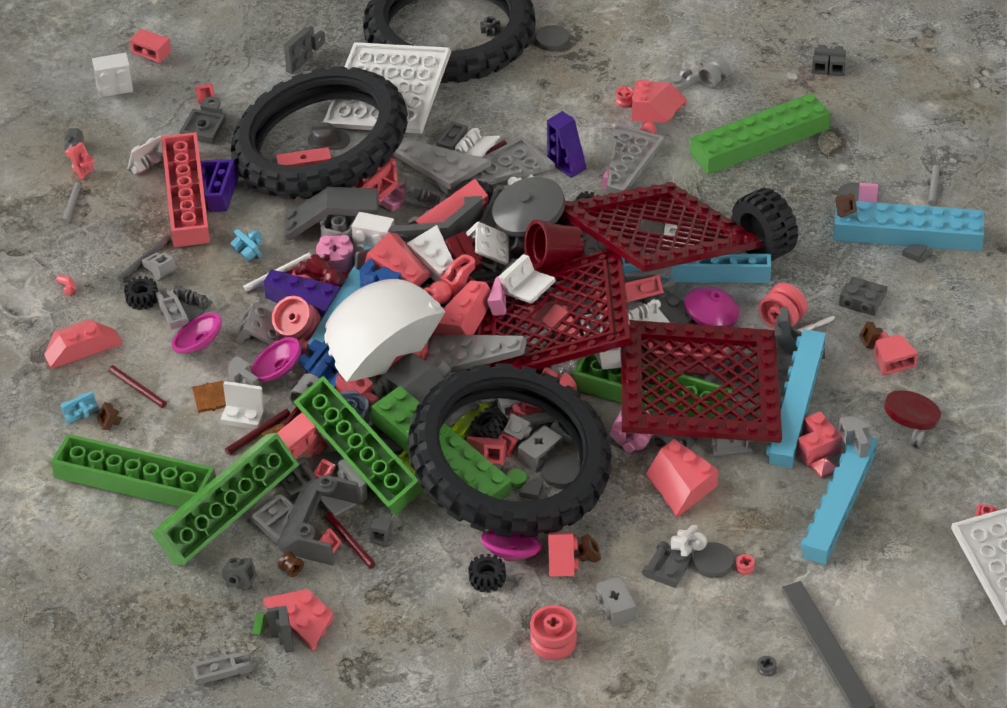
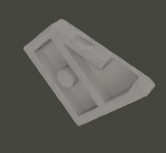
M279 494L252 514L251 521L278 544V540L294 505L282 494Z

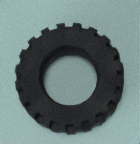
M760 188L741 197L735 202L731 216L734 224L744 227L745 230L755 234L756 237L763 241L762 248L746 252L748 254H771V261L791 252L795 248L799 236L797 233L799 230L798 225H796L797 220L792 213L791 206H788L787 201L781 197V194L774 192L772 189Z

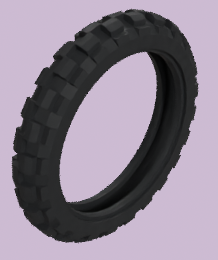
M415 0L369 1L363 17L365 40L368 43L414 46L398 37L389 24L401 8ZM489 0L506 13L509 18L508 24L499 35L482 45L451 51L440 83H447L448 81H457V83L467 82L470 78L476 77L480 79L486 77L492 71L498 72L504 69L509 63H512L522 55L524 48L526 49L529 46L532 35L535 32L536 19L532 1Z
M338 66L327 70L324 68L315 69L307 74L300 73L292 76L291 80L282 81L274 85L271 91L261 94L255 101V104L250 105L246 109L233 133L234 137H232L230 149L232 152L231 157L235 160L240 177L254 189H259L260 192L270 196L294 200L296 197L310 199L326 187L351 188L357 185L359 180L367 179L375 174L378 167H383L390 160L393 153L396 152L407 129V107L398 88L391 81L386 80L375 72L356 67L348 69L344 66ZM334 99H354L368 103L379 111L373 129L359 144L327 161L304 166H284L270 162L260 155L263 141L271 129L288 115L311 104Z
M497 363L496 367L484 364L473 366L470 371L460 370L449 375L445 381L441 380L430 388V392L423 396L413 414L408 434V454L411 466L416 471L415 476L422 488L428 490V496L438 507L442 508L444 506L447 509L448 515L459 522L465 520L471 523L470 527L482 532H485V529L496 532V536L503 537L520 534L522 538L537 537L542 532L548 535V533L560 531L564 526H571L581 520L584 514L594 508L603 494L610 476L612 466L611 444L607 441L608 434L602 421L596 418L597 413L589 402H586V400L582 401L580 393L571 386L567 385L564 387L561 385L560 379L548 373L545 376L535 373L536 369L522 366V369L513 368L512 364ZM500 398L528 403L550 414L570 434L579 454V473L574 481L564 490L541 500L518 502L486 495L463 481L448 464L440 444V429L455 411L476 401Z

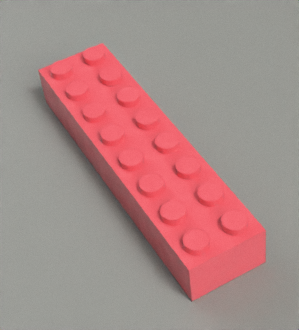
M197 132L161 136L173 246L183 247L210 243Z

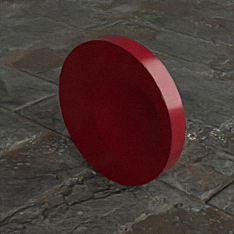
M893 391L887 395L884 402L886 414L895 422L911 429H933L938 425L941 417L939 407L932 400L912 391Z

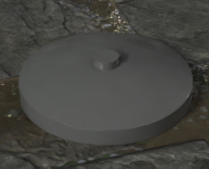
M544 177L525 178L509 185L498 195L493 204L492 215L497 227L502 232L510 236L525 237L526 230L533 220H544L551 224H555L565 208V196L561 187L551 179Z

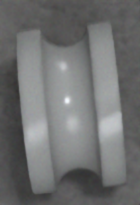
M914 429L910 446L917 445L918 448H921L925 431L919 432L918 429Z

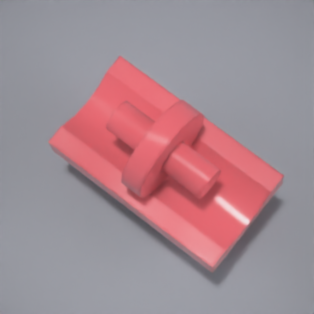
M79 142L76 146H71L65 151L66 156L71 158L73 163L72 170L77 173L79 179H84L89 172L95 170L92 165L95 160L92 156L88 155L84 143Z

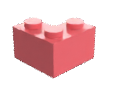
M821 411L804 418L803 436L798 438L797 455L807 467L810 466V463L827 456L830 458L841 453L842 435Z
M303 412L278 432V435L294 458L300 456L305 450L312 457L317 456L329 446L315 425Z
M573 532L548 533L549 577L574 576V571H578V558H574V550H578L577 536H573Z

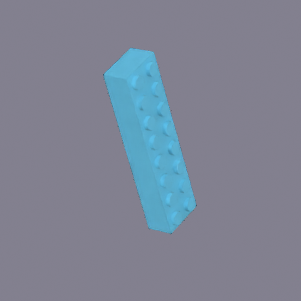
M856 201L857 212L842 218L837 216V208L835 210L833 241L900 246L920 244L927 246V248L982 252L984 210Z

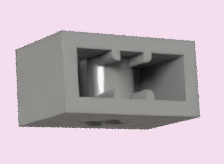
M544 425L519 445L518 461L537 472L542 468L547 459L562 451V436Z
M620 576L597 583L596 602L598 605L601 604L603 615L606 620L609 619L612 627L636 620V605Z

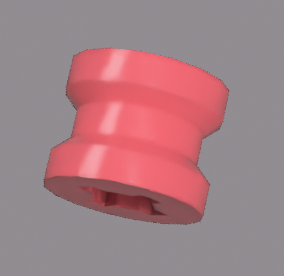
M621 86L616 89L617 106L627 108L632 105L633 89L631 87Z

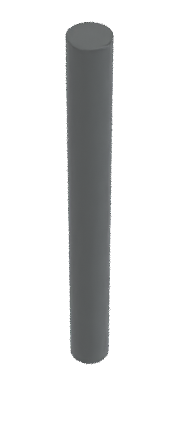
M165 235L118 276V280L121 282L126 280L143 265V259L162 249L172 240L170 235Z

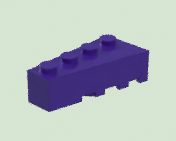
M272 269L263 281L265 298L278 303L285 297H301L316 308L321 317H324L340 290V286Z

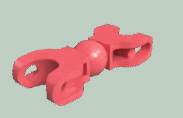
M461 255L451 262L446 273L440 277L441 281L434 282L429 288L426 287L423 290L440 305L447 303L470 281H476L469 276L475 269V259L470 255Z

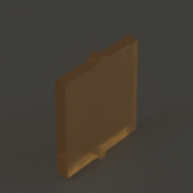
M223 381L207 382L206 384L192 387L198 413L211 410L216 411V409L226 407Z

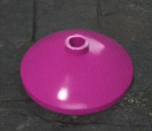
M700 286L693 288L687 293L684 300L687 314L701 325L730 327L738 320L740 310L737 302L730 294L717 287Z
M215 312L206 313L194 318L189 324L184 325L173 338V350L179 354H189L206 349L218 335L222 326V318Z
M287 337L272 343L255 359L251 367V373L258 377L260 382H269L283 377L291 371L300 357V342L296 338Z
M492 530L485 531L481 535V543L487 550L509 562L535 556L542 550V542L537 537L522 538L520 534H512L511 537L496 536V532Z

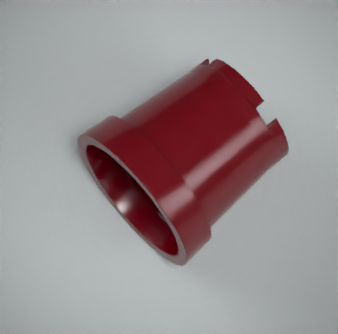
M533 220L525 234V255L529 256L534 269L547 268L553 264L581 257L585 247L584 240H581L580 235H583L582 230L578 226L558 225L544 220Z

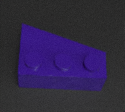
M561 111L547 120V157L555 163L556 168L570 178H573L586 170L587 167L575 119Z
M235 160L200 161L204 195L210 212L228 211L240 176L237 172Z

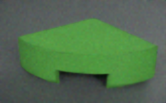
M256 613L253 627L254 634L261 635L264 632L268 623L266 613Z

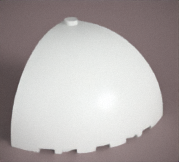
M386 279L368 284L344 299L328 319L325 326V343L330 348L328 351L329 356L334 357L336 361L335 367L346 382L385 374L397 356L422 351L446 312L426 291L411 282L400 279Z

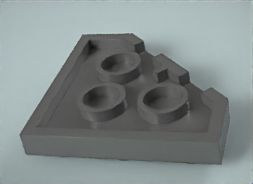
M663 288V294L647 297V303L653 299L660 301L661 306L659 310L669 322L693 324L696 322L687 314L684 301Z

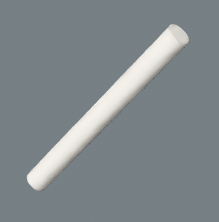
M307 253L275 270L286 273L296 268L300 261L306 262L311 255ZM268 273L244 285L245 292L264 284L263 281Z

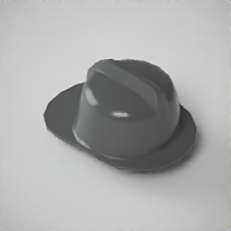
M326 122L313 125L312 133L308 137L309 145L314 148L329 147V149H341L350 142V137L347 133L336 130L330 123Z

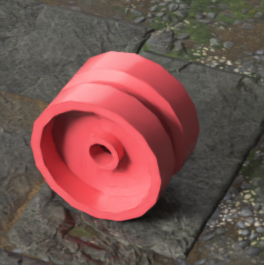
M779 283L761 300L758 308L764 322L775 329L777 316H780V308L788 307L790 323L794 327L807 312L808 304L802 292L795 286L788 283Z
M289 296L279 301L274 307L272 324L274 329L286 338L293 337L299 342L304 338L308 341L320 324V315L316 308L301 297Z
M550 605L538 609L532 615L530 621V641L532 649L537 655L544 659L557 660L569 656L575 650L577 644V622L570 610L563 606Z

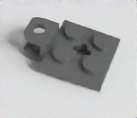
M304 27L284 44L286 72L294 73L306 61L311 59L313 56L312 49L317 51L325 43L324 31L321 30L314 34V27Z
M208 96L203 100L200 106L201 110L192 109L180 130V134L197 132L199 141L213 143L226 121L225 115L222 114V109H219L221 105L220 98Z

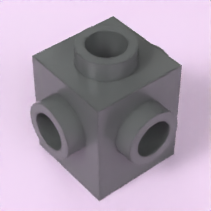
M231 558L222 569V577L226 582L227 588L250 587L257 576L252 558Z

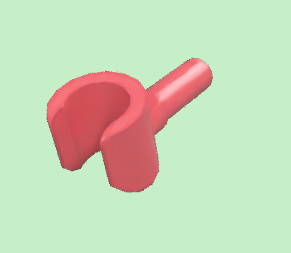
M513 404V410H509L511 415L514 414L518 417L530 415L522 412L519 404Z

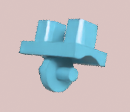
M239 229L234 231L236 238L230 244L237 252L245 246L246 248L240 253L248 262L255 256L259 259L263 256V253L258 250L257 244H262V234L259 231H249L247 236Z
M92 391L80 394L77 398L65 401L60 405L68 424L82 417L86 419L90 413L99 410L95 394Z

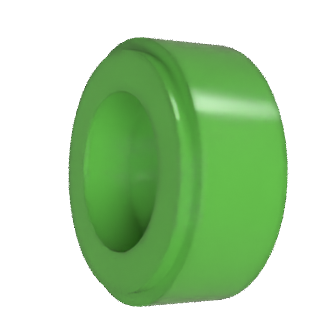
M513 469L508 472L507 476L512 480V488H521L527 483L525 471Z

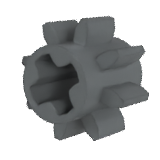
M493 16L484 18V22H480L481 33H486V36H489V34L496 36V32H501L500 20L496 21V18Z

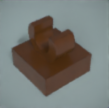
M850 193L836 197L837 216L842 218L857 212L854 194Z
M867 321L859 336L866 348L873 349L880 333L884 331L882 328H876L874 322Z
M104 402L97 415L103 430H110L113 424L119 425L122 417L117 416L119 411L114 409L111 403Z
M589 534L582 536V544L578 545L577 550L581 553L578 555V558L582 562L589 558L594 563L601 560L598 543Z

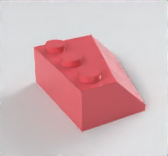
M645 79L636 81L632 99L631 121L667 123L675 115V111L681 109V105L687 104V99L671 83L649 82Z
M388 232L366 255L365 263L369 259L373 260L375 271L384 267L389 268L394 273H401V280L411 282L419 287L432 274L397 233Z
M470 281L444 307L446 313L431 336L474 335L489 309L487 300L491 289L487 283Z
M675 439L660 449L646 473L647 478L657 492L662 494L665 503L671 507L676 518L718 486V469Z

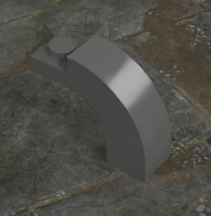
M788 307L780 308V316H777V322H775V339L785 352L793 355V352L798 350L796 341L797 337L802 335V332L791 325ZM825 348L822 359H825Z

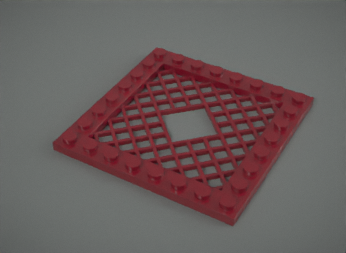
M673 182L651 185V187L645 188L638 187L635 190H623L619 193H608V195L603 196L596 195L587 199L580 198L576 201H565V208L561 215L643 272L762 248L763 243L755 234L748 232L742 226L734 224L731 219L726 218L719 211H715L708 204L701 202L697 197L690 195L686 190L676 186ZM642 219L678 225L674 236L639 230Z
M611 249L553 264L547 268L534 269L537 272L554 277L556 281L562 282L552 284L550 287L554 289L550 293L545 291L541 294L546 297L541 301L535 300L533 303L537 305L533 309L528 308L532 303L526 302L521 306L518 304L522 300L517 299L512 303L510 300L513 297L506 295V305L509 306L506 309V314L499 317L498 315L493 316L489 308L478 326V335L511 336L517 331L520 332L517 336H524L525 334L529 336L526 339V346L530 347V349L521 356L489 363L490 367H496L497 363L512 364L513 368L518 369L526 366L538 370L632 344L623 258ZM592 271H598L596 274H591ZM574 276H580L577 280L573 279ZM585 277L591 278L586 283L582 282ZM595 280L600 281L596 286L591 285ZM494 281L487 283L489 288L492 289ZM567 282H571L572 284L568 288L564 287ZM577 285L582 286L578 291L573 290ZM587 288L592 289L588 294L583 293ZM559 290L564 291L560 296L555 295ZM597 291L601 292V294L598 297L592 296ZM569 293L574 294L569 299L564 298ZM578 296L583 297L579 302L574 301ZM550 298L574 306L553 327L529 320ZM588 299L593 301L589 305L584 304ZM597 303L603 304V305H602L600 308H598V309H597V308H594V306H595ZM514 308L519 309L515 314L510 313ZM579 308L584 309L580 314L575 313ZM524 311L528 312V314L524 317L519 316ZM589 311L594 312L590 317L585 316ZM599 314L603 315L600 320L595 319ZM505 316L510 317L506 322L501 321ZM570 316L576 317L572 322L566 321ZM514 320H518L519 322L515 326L511 325ZM584 320L585 322L581 326L576 324L578 321ZM524 323L529 324L525 329L520 328ZM590 323L595 324L591 329L586 328ZM562 324L566 325L562 331L558 330ZM534 326L538 327L535 332L530 331ZM600 326L605 327L601 332L596 331ZM506 328L511 329V330H510L508 333H506V334L501 333V332H502L503 330H505ZM571 328L577 329L572 334L567 333ZM543 330L548 331L544 336L539 335ZM581 331L586 332L582 338L577 336ZM553 333L558 334L554 339L548 338ZM563 336L567 337L563 343L559 342ZM534 338L540 339L535 344L530 343ZM544 341L549 343L544 348L540 347Z
M630 320L632 344L621 347L622 432L773 443L782 442L775 330ZM652 342L656 346L650 349L645 344ZM670 343L675 347L669 350L665 345ZM689 344V345H691L694 349L691 350V351H688V350H686V349L684 348V346H686V345ZM708 345L714 350L708 353L703 348ZM728 347L732 352L727 354L722 349ZM641 348L644 349L646 352L641 354ZM747 348L752 353L746 355L742 352V350ZM661 349L665 354L660 356L655 351ZM680 350L685 355L678 357L674 353ZM699 351L704 356L699 359L693 354ZM719 353L723 358L718 360L713 355ZM738 354L743 359L737 361L733 356ZM652 355L656 359L650 362L645 357ZM671 356L675 361L669 363L665 358ZM754 356H756L757 362L754 361V360L751 359V358L754 357ZM690 357L695 362L689 365L684 360ZM710 359L714 363L708 366L703 361ZM729 360L733 365L727 367L723 362ZM748 361L753 366L746 368L742 364ZM661 362L665 367L659 369L655 364ZM680 363V364H682L685 368L682 369V370H679V369H677V368L674 367V366ZM698 364L725 383L701 399L675 380ZM719 366L722 369H724V371L718 373L714 370V368ZM738 367L744 372L738 375L733 370ZM652 368L656 373L650 375L646 370ZM671 369L676 374L670 377L665 372ZM757 369V375L752 371ZM729 373L734 378L729 381L723 376ZM748 374L754 379L748 382L743 377ZM661 375L666 380L663 382H659L655 378ZM739 380L744 385L739 388L733 383ZM651 381L657 386L651 389L645 384ZM671 382L676 387L670 390L665 385ZM758 382V388H756L753 384ZM729 386L735 391L729 394L724 389ZM642 388H643L644 390H646L647 392H645L644 394H642ZM661 388L666 394L660 396L655 391ZM750 388L754 393L748 395L744 390ZM681 390L686 395H684L683 397H679L675 393ZM720 392L725 398L719 400L714 395ZM740 394V395H742L745 399H743L742 401H739V400H737V399L734 398V397H735L736 395ZM652 395L656 400L650 402L646 397ZM758 395H759V402L754 399V398H755L756 396H758ZM672 396L676 401L671 404L666 398ZM691 397L696 402L690 405L685 400ZM711 399L715 404L710 406L705 401ZM731 400L736 405L730 408L725 402ZM750 401L755 406L749 409L744 404ZM642 402H644L647 406L642 408ZM662 402L667 407L661 410L656 405ZM681 403L686 409L680 411L675 406ZM702 405L706 410L700 412L696 407ZM721 406L726 411L720 414L715 409ZM740 407L746 412L740 415L735 410ZM652 408L657 413L650 415L646 411ZM758 409L760 411V416L755 413V411ZM672 410L676 415L669 416L666 412ZM692 411L697 416L688 417L686 413ZM711 412L716 417L714 419H709L705 415ZM732 414L736 419L728 420L725 416ZM751 415V416L754 417L756 420H755V421H748V420H746L745 418H746L747 416Z

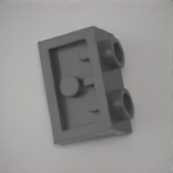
M287 606L267 608L266 615L271 638L279 637L280 645H284L285 652H294Z

